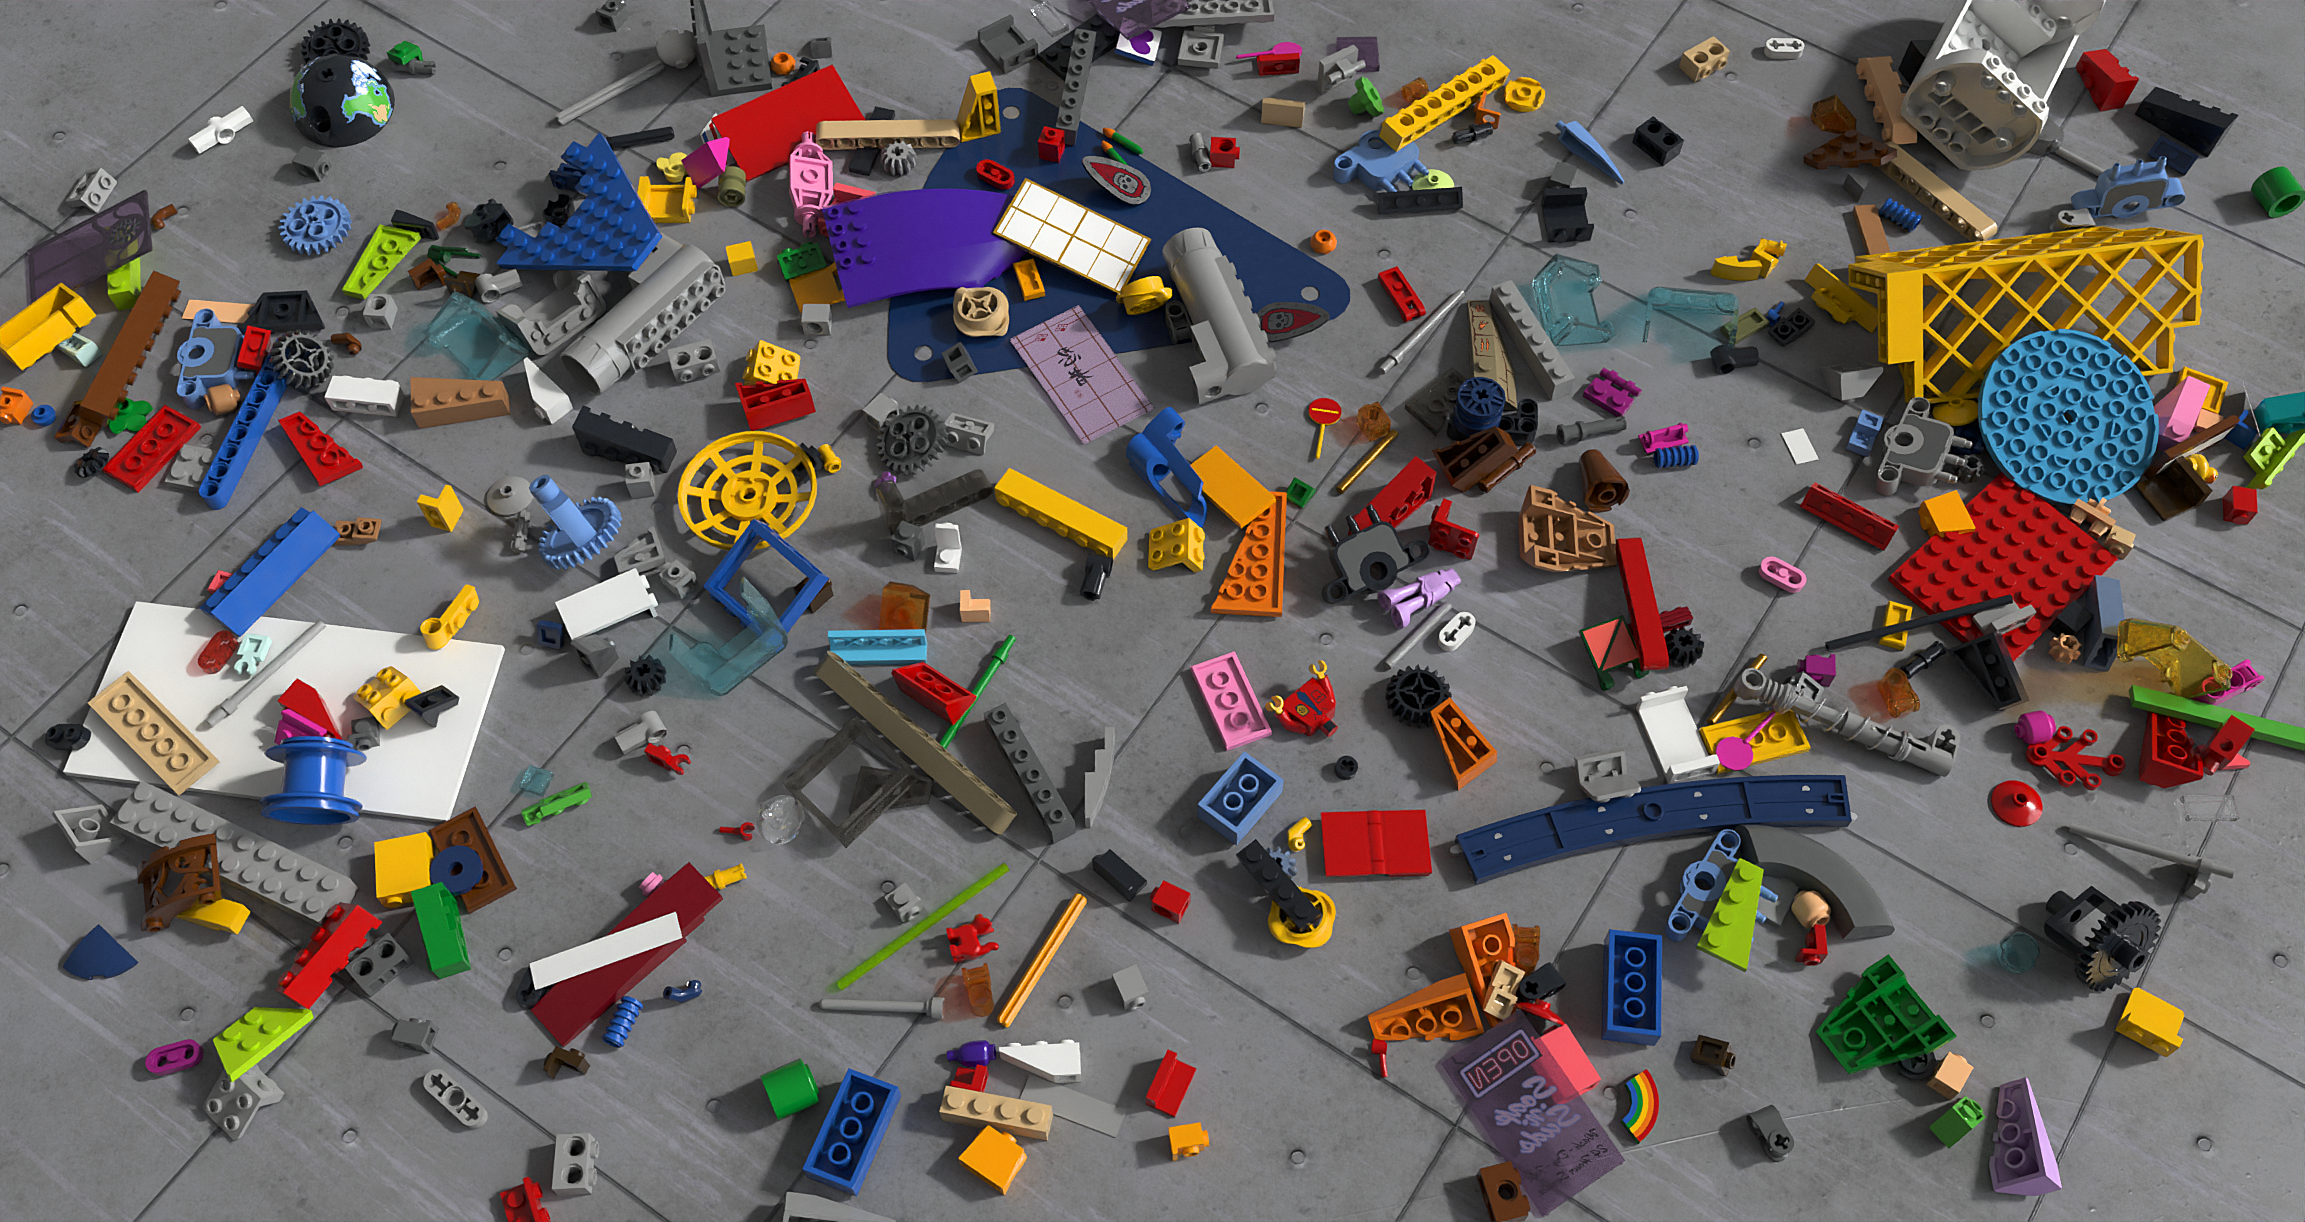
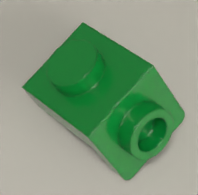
M407 41L395 45L394 48L387 52L390 60L401 65H405L414 58L424 61L419 46Z

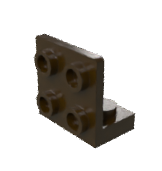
M2184 456L2176 458L2165 472L2138 483L2135 487L2164 522L2201 506L2213 491Z

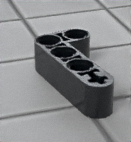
M1529 398L1522 399L1518 403L1515 416L1502 415L1498 427L1510 435L1516 446H1523L1526 442L1532 444L1538 428V405ZM1452 413L1448 421L1447 436L1455 441H1463L1470 438L1458 431L1454 425Z

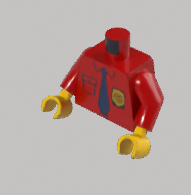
M1318 660L1319 671L1316 670L1314 664L1309 666V671L1313 675H1317L1316 679L1312 677L1284 701L1280 696H1272L1275 707L1271 702H1267L1265 708L1268 711H1275V717L1287 731L1299 734L1304 733L1310 737L1320 729L1327 737H1330L1338 729V726L1331 720L1335 714L1336 700L1330 680L1324 674L1327 670V665L1324 661Z

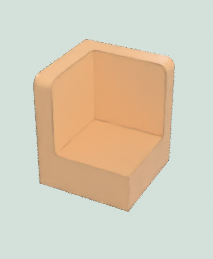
M960 590L962 622H990V599H971L970 590Z

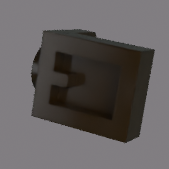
M1698 1035L1690 1057L1692 1062L1718 1069L1721 1076L1727 1077L1729 1070L1733 1069L1736 1063V1054L1730 1042Z

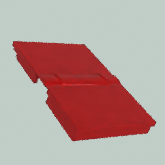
M1371 810L1320 813L1326 877L1369 876V874H1389V877L1429 876L1432 874L1426 810Z

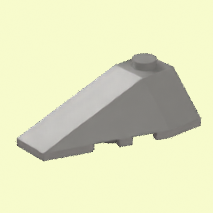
M786 1192L781 1222H896V1220L816 1195Z

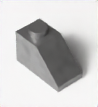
M2050 117L2047 118L2037 141L2027 153L2042 156L2049 152H2055L2061 147V142L2066 133Z
M594 634L575 639L570 643L581 665L598 678H601L619 659L615 649L617 646L607 637L603 639Z

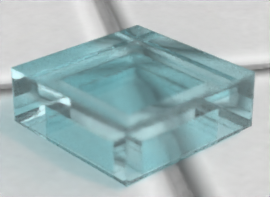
M530 765L519 784V788L543 797L554 774L551 771Z

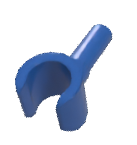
M1780 301L1775 309H1770L1768 316L1765 317L1771 326H1774L1781 319L1778 312L1784 306L1783 301Z

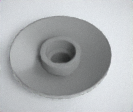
M516 476L498 480L487 493L489 508L500 516H514L518 511L526 510L533 500L529 490L530 483Z

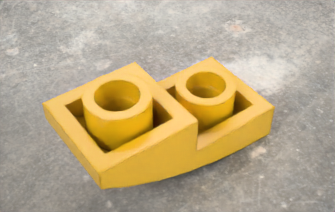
M1723 256L1715 258L1710 273L1712 276L1728 280H1757L1762 264L1760 259L1739 262L1737 256Z

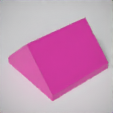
M724 137L708 141L681 160L697 189H700L725 171L729 138Z

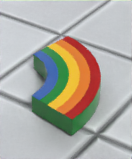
M1647 1069L1624 1085L1629 1094L1630 1108L1621 1124L1637 1144L1641 1143L1648 1136L1655 1125L1659 1112L1657 1087Z

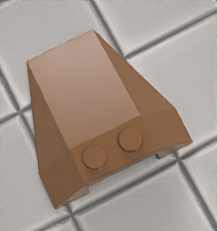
M1534 485L1528 487L1518 517L1520 558L1532 567L1551 572L1606 568L1617 565L1613 524L1590 511L1585 513L1576 508V503L1572 501L1567 503L1557 497L1558 493L1550 489Z

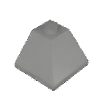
M1864 360L1820 367L1821 374L1831 396L1841 400L1842 403L1854 402L1855 398L1863 397L1883 372V366Z

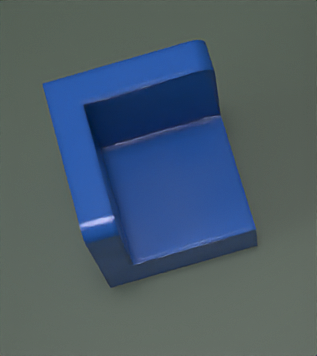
M2246 409L2239 417L2240 422L2224 437V439L2243 450L2258 433V430L2243 422L2250 412Z

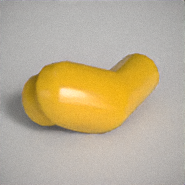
M1306 817L1301 818L1287 831V843L1294 852L1301 851L1305 847L1303 833L1312 826Z

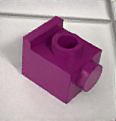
M1816 654L1806 655L1804 660L1798 659L1796 673L1804 671L1821 686L1829 687L1836 676L1835 654H1830L1827 658Z

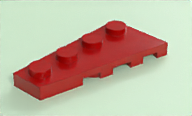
M300 411L278 420L280 427L319 487L363 468L362 462L349 455V452L344 447L337 445L332 437L328 434L325 435L314 422Z

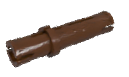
M1526 442L1518 452L1478 482L1480 490L1488 493L1513 471L1522 468L1523 463L1536 454L1535 447L1531 443Z

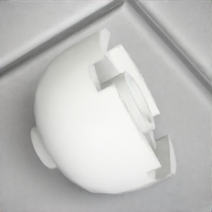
M677 30L664 33L657 38L658 43L655 42L657 53L665 64L676 68H685L696 57L697 51L693 38L696 37L693 32L684 30V34H678Z

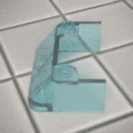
M1661 286L1653 287L1648 291L1642 342L1647 343L1653 308L1729 315L1728 346L1730 349L1733 348L1739 313V299L1736 295L1727 292Z
M745 577L740 579V595L748 602L747 615L753 623L723 647L717 650L708 642H699L692 648H689L674 632L670 635L669 652L715 696L728 694L783 651L788 644L787 633L771 605Z

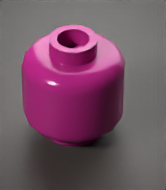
M2038 710L2021 714L2018 718V724H2015L2014 729L2017 737L2022 738L2026 744L2030 745L2049 741L2056 732V724L2051 715L2045 711Z

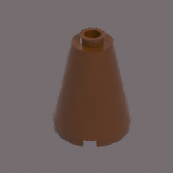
M1596 449L1587 450L1580 456L1583 501L1588 506V509L1594 512H1607L1612 510L1611 506L1617 503L1619 506L1623 504L1630 492L1628 483L1605 456Z

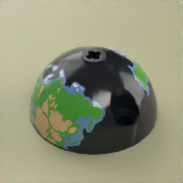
M349 52L345 55L333 53L313 59L298 72L290 89V112L297 129L307 139L328 147L352 146L372 138L388 123L395 105L394 92L386 77L379 69L361 58L356 52Z

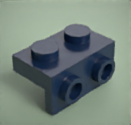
M562 162L557 171L550 170L549 172L553 187L577 193L579 192L575 189V186L586 174L574 166Z
M1978 418L1969 424L1960 425L1953 435L1971 441L1973 443L1972 447L1969 449L1952 445L1951 452L1959 456H1965L1966 454L1968 456L1971 454L1981 455L1986 446L1983 442Z

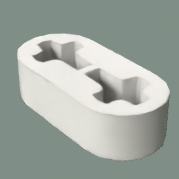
M1771 38L1766 42L1764 54L1772 59H1798L1801 57L1805 45L1801 40L1795 38Z
M1468 612L1458 613L1439 633V647L1448 652L1456 650L1473 632L1475 627L1474 616ZM1460 622H1468V626L1464 625L1461 629H1459ZM1454 634L1453 641H1445V637L1450 638Z

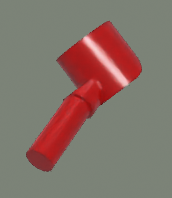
M745 822L741 827L736 828L721 826L719 832L740 835L744 841H749L753 838L752 834H746L744 831L755 830V827L752 823Z
M1373 1039L1371 1054L1379 1055L1381 1078L1388 1077L1386 1066L1387 1043L1384 1040Z

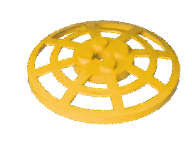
M763 431L734 433L707 445L689 462L679 483V509L684 522L693 534L705 543L722 550L730 551L733 545L712 540L701 533V531L714 527L724 534L736 537L735 544L753 519L760 520L763 518L772 530L774 529L779 536L785 539L802 525L814 506L817 495L816 474L809 457L803 449L784 436ZM754 442L753 455L740 456L725 462L718 453L733 445ZM771 443L783 447L795 456L784 465L775 458L762 455L763 444ZM711 458L718 468L709 476L704 488L690 486L696 471L705 461ZM801 462L805 466L810 478V492L798 493L797 482L792 470ZM752 463L751 470L735 474L731 469L741 464ZM761 463L771 465L780 471L770 477L760 471ZM722 474L728 479L722 492L711 490ZM786 477L790 484L791 494H778L776 485ZM748 493H755V496L751 499L744 498ZM687 495L701 497L702 509L707 520L694 525L688 512ZM709 499L722 501L725 510L713 516L709 507ZM809 501L802 515L787 529L782 523L790 516L796 502ZM777 503H789L785 512L778 519L770 513ZM729 517L741 521L738 531L727 528L720 523ZM766 541L758 542L753 550L763 549L771 545Z

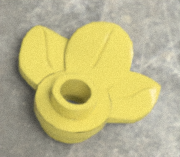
M682 152L673 153L669 159L660 157L656 161L657 168L664 172L669 182H681L683 177L688 175L681 162L687 155Z

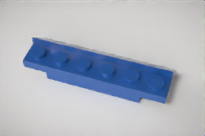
M301 507L199 608L204 614L218 621L226 630L241 637L341 536L340 533L314 510L309 512Z

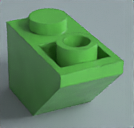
M1965 1096L1929 1128L1949 1149L1986 1116L1982 1113L1983 1110L1976 1101Z

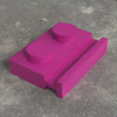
M286 709L281 711L283 717L278 723L274 742L280 745L281 740L290 737H323L327 730L296 712Z

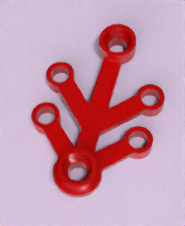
M2067 726L2059 727L2055 735L2044 744H2030L2026 749L2027 761L2033 766H2044L2058 779V783L2063 787H2070L2076 781V776L2083 782L2084 787L2090 791L2096 790L2101 785L2102 781L2098 775L2089 774L2080 765L2100 767L2109 776H2118L2126 767L2125 760L2120 755L2112 754L2104 758L2078 754L2085 747L2092 746L2097 741L2098 735L2091 729L2085 730L2080 735V739L2063 752L2052 750L2060 743L2068 742L2073 736L2072 730ZM2060 732L2065 733L2067 737L2062 736ZM2085 735L2090 736L2092 740L2087 739ZM2055 762H2062L2069 770L2063 771ZM2063 776L2068 777L2070 781H2066ZM2089 779L2093 780L2096 785L2091 784Z

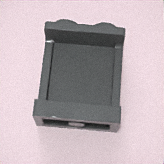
M1011 14L978 30L979 46L1005 75L1038 58V43L1034 38L1029 41L1015 27L1014 17Z

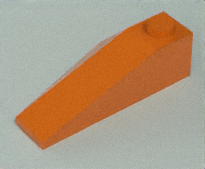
M1507 912L1449 929L1457 957L1482 1009L1486 992L1498 961L1502 960L1515 967L1513 962L1515 937ZM1513 1007L1507 1022L1483 1010L1491 1029L1517 1021L1515 1007Z
M1466 973L1440 980L1367 1015L1374 1037L1379 1040H1408L1409 1038H1425V1040L1449 1038L1450 1040H1461L1484 1033Z

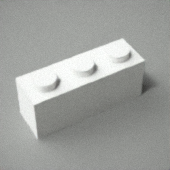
M345 375L332 376L325 399L334 411L397 417L405 394L399 383L393 380L353 378Z

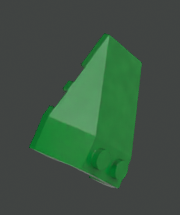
M1889 954L1865 969L1861 974L1862 978L1854 988L1851 987L1846 993V998L1838 1007L1836 1006L1816 1031L1817 1035L1849 1075L1934 1052L1957 1037L1939 1014L1935 1016L1909 985L1905 973Z

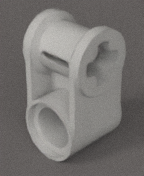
M2086 208L2063 210L2058 213L2057 220L2051 224L2049 232L2096 227L2089 210Z

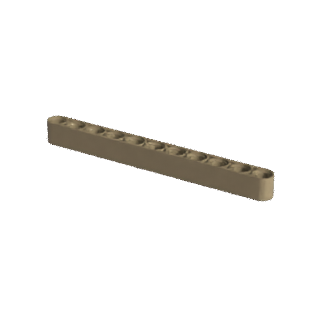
M827 651L814 669V673L989 829L1002 835L1017 815V812L837 654Z

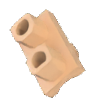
M2078 498L2070 509L2072 512L2068 518L2078 527L2084 519L2092 523L2087 532L2096 539L2105 532L2108 533L2116 520L2108 516L2111 510L2103 506L2107 501L2105 498H2102L2099 503L2091 498L2085 503Z

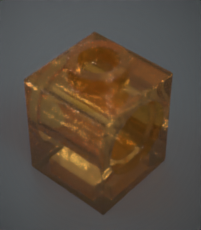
M1378 401L1366 404L1358 409L1356 423L1369 442L1386 436L1390 432L1391 420Z

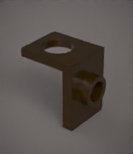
M460 271L456 279L445 277L444 282L451 296L472 299L477 288L475 280L480 274Z

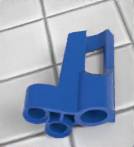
M1167 407L1145 427L1142 433L1135 435L1130 440L1126 448V457L1130 461L1129 466L1179 520L1190 518L1202 528L1207 518V505L1204 497L1201 495L1204 482L1174 445L1176 440L1181 437L1185 421L1172 407ZM1170 471L1192 494L1191 507L1187 512L1159 484Z

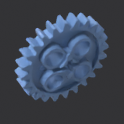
M320 195L318 199L312 196L310 201L303 198L302 204L295 202L296 207H288L290 213H283L282 215L285 219L279 221L282 225L278 227L281 232L280 236L286 246L291 247L292 251L298 250L299 254L304 253L306 250L308 255H311L312 251L319 255L322 249L328 252V247L336 248V242L343 243L341 237H348L346 231L351 230L349 224L352 223L351 216L343 203L340 204L338 199L333 201L331 196L325 200L323 195Z

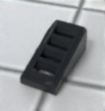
M395 210L391 219L394 228L417 232L421 238L439 239L433 222L402 210Z

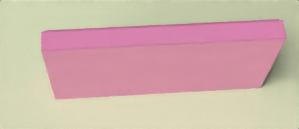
M1235 651L1190 666V672L1226 751L1272 735L1271 728Z

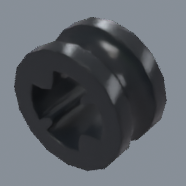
M1351 756L1340 757L1334 769L1336 776L1342 780L1352 779L1358 770L1357 761ZM1350 765L1351 772H1349L1348 770L1343 771L1342 766Z

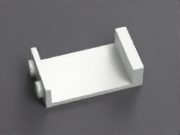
M636 568L555 602L572 641L647 609H650L654 618L658 616L654 607L659 606L654 594H648L646 591L650 586L645 575L639 576Z
M1673 686L1659 693L1648 692L1640 697L1636 706L1638 715L1668 784L1714 774L1720 764L1717 754L1708 755L1684 698L1688 692L1687 686L1679 688Z

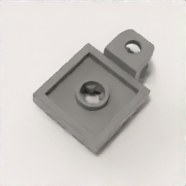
M1215 24L1206 26L1194 25V31L1184 30L1178 65L1218 69L1224 34L1215 33Z

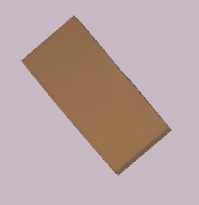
M357 517L356 522L337 520L334 529L341 536L333 545H360L377 541L382 520Z

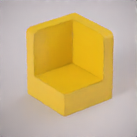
M1765 239L1756 247L1750 258V261L1760 259L1762 268L1759 275L1764 278L1771 273L1779 261L1764 252L1768 243Z
M751 241L726 246L733 276L758 271Z

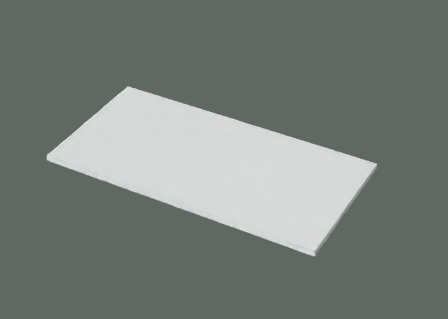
M136 601L96 696L129 671L220 761L186 791L257 800L267 795L281 793L284 764L267 758L264 752L269 747L278 745L274 740L278 723L283 717L281 715L283 708L277 700L297 678L315 688L324 699L343 740L348 742L347 736L352 735L351 720L373 716L367 709L357 703L353 696L362 685L371 682L381 669L393 666L409 677L421 693L440 685L445 686L460 697L458 705L440 712L435 728L417 716L412 710L388 730L384 729L379 723L380 746L360 751L367 757L366 762L363 764L346 767L343 797L359 801L363 805V808L358 811L360 813L439 823L450 820L505 651L503 645L450 639L443 648L433 650L427 647L423 636L325 624L326 627L245 698L237 706L238 709L231 715L227 714L212 727L206 720L220 708V704L226 698L230 699L315 623L261 616L241 637H238L226 630L218 621L204 614L201 609ZM246 633L269 636L272 640L264 661H256L257 670L253 676L247 673L248 667H245L241 674H238L234 669L236 662L241 659L237 652ZM91 707L83 726L91 731V738L82 749L72 750L63 772L67 776L139 784L141 781H144L155 787L172 789Z

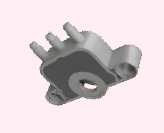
M1923 397L1911 399L1899 425L1889 428L1885 433L1882 451L1884 459L1878 470L1876 490L1882 495L1889 496L1894 494L1901 481L1925 487L1933 485L1937 480L1955 484L1958 477L1942 472L1945 462L1963 466L1965 459L1949 454L1951 446L1969 449L1972 447L1973 443L1971 441L1953 436L1954 431L1949 424L1928 418L1930 403Z

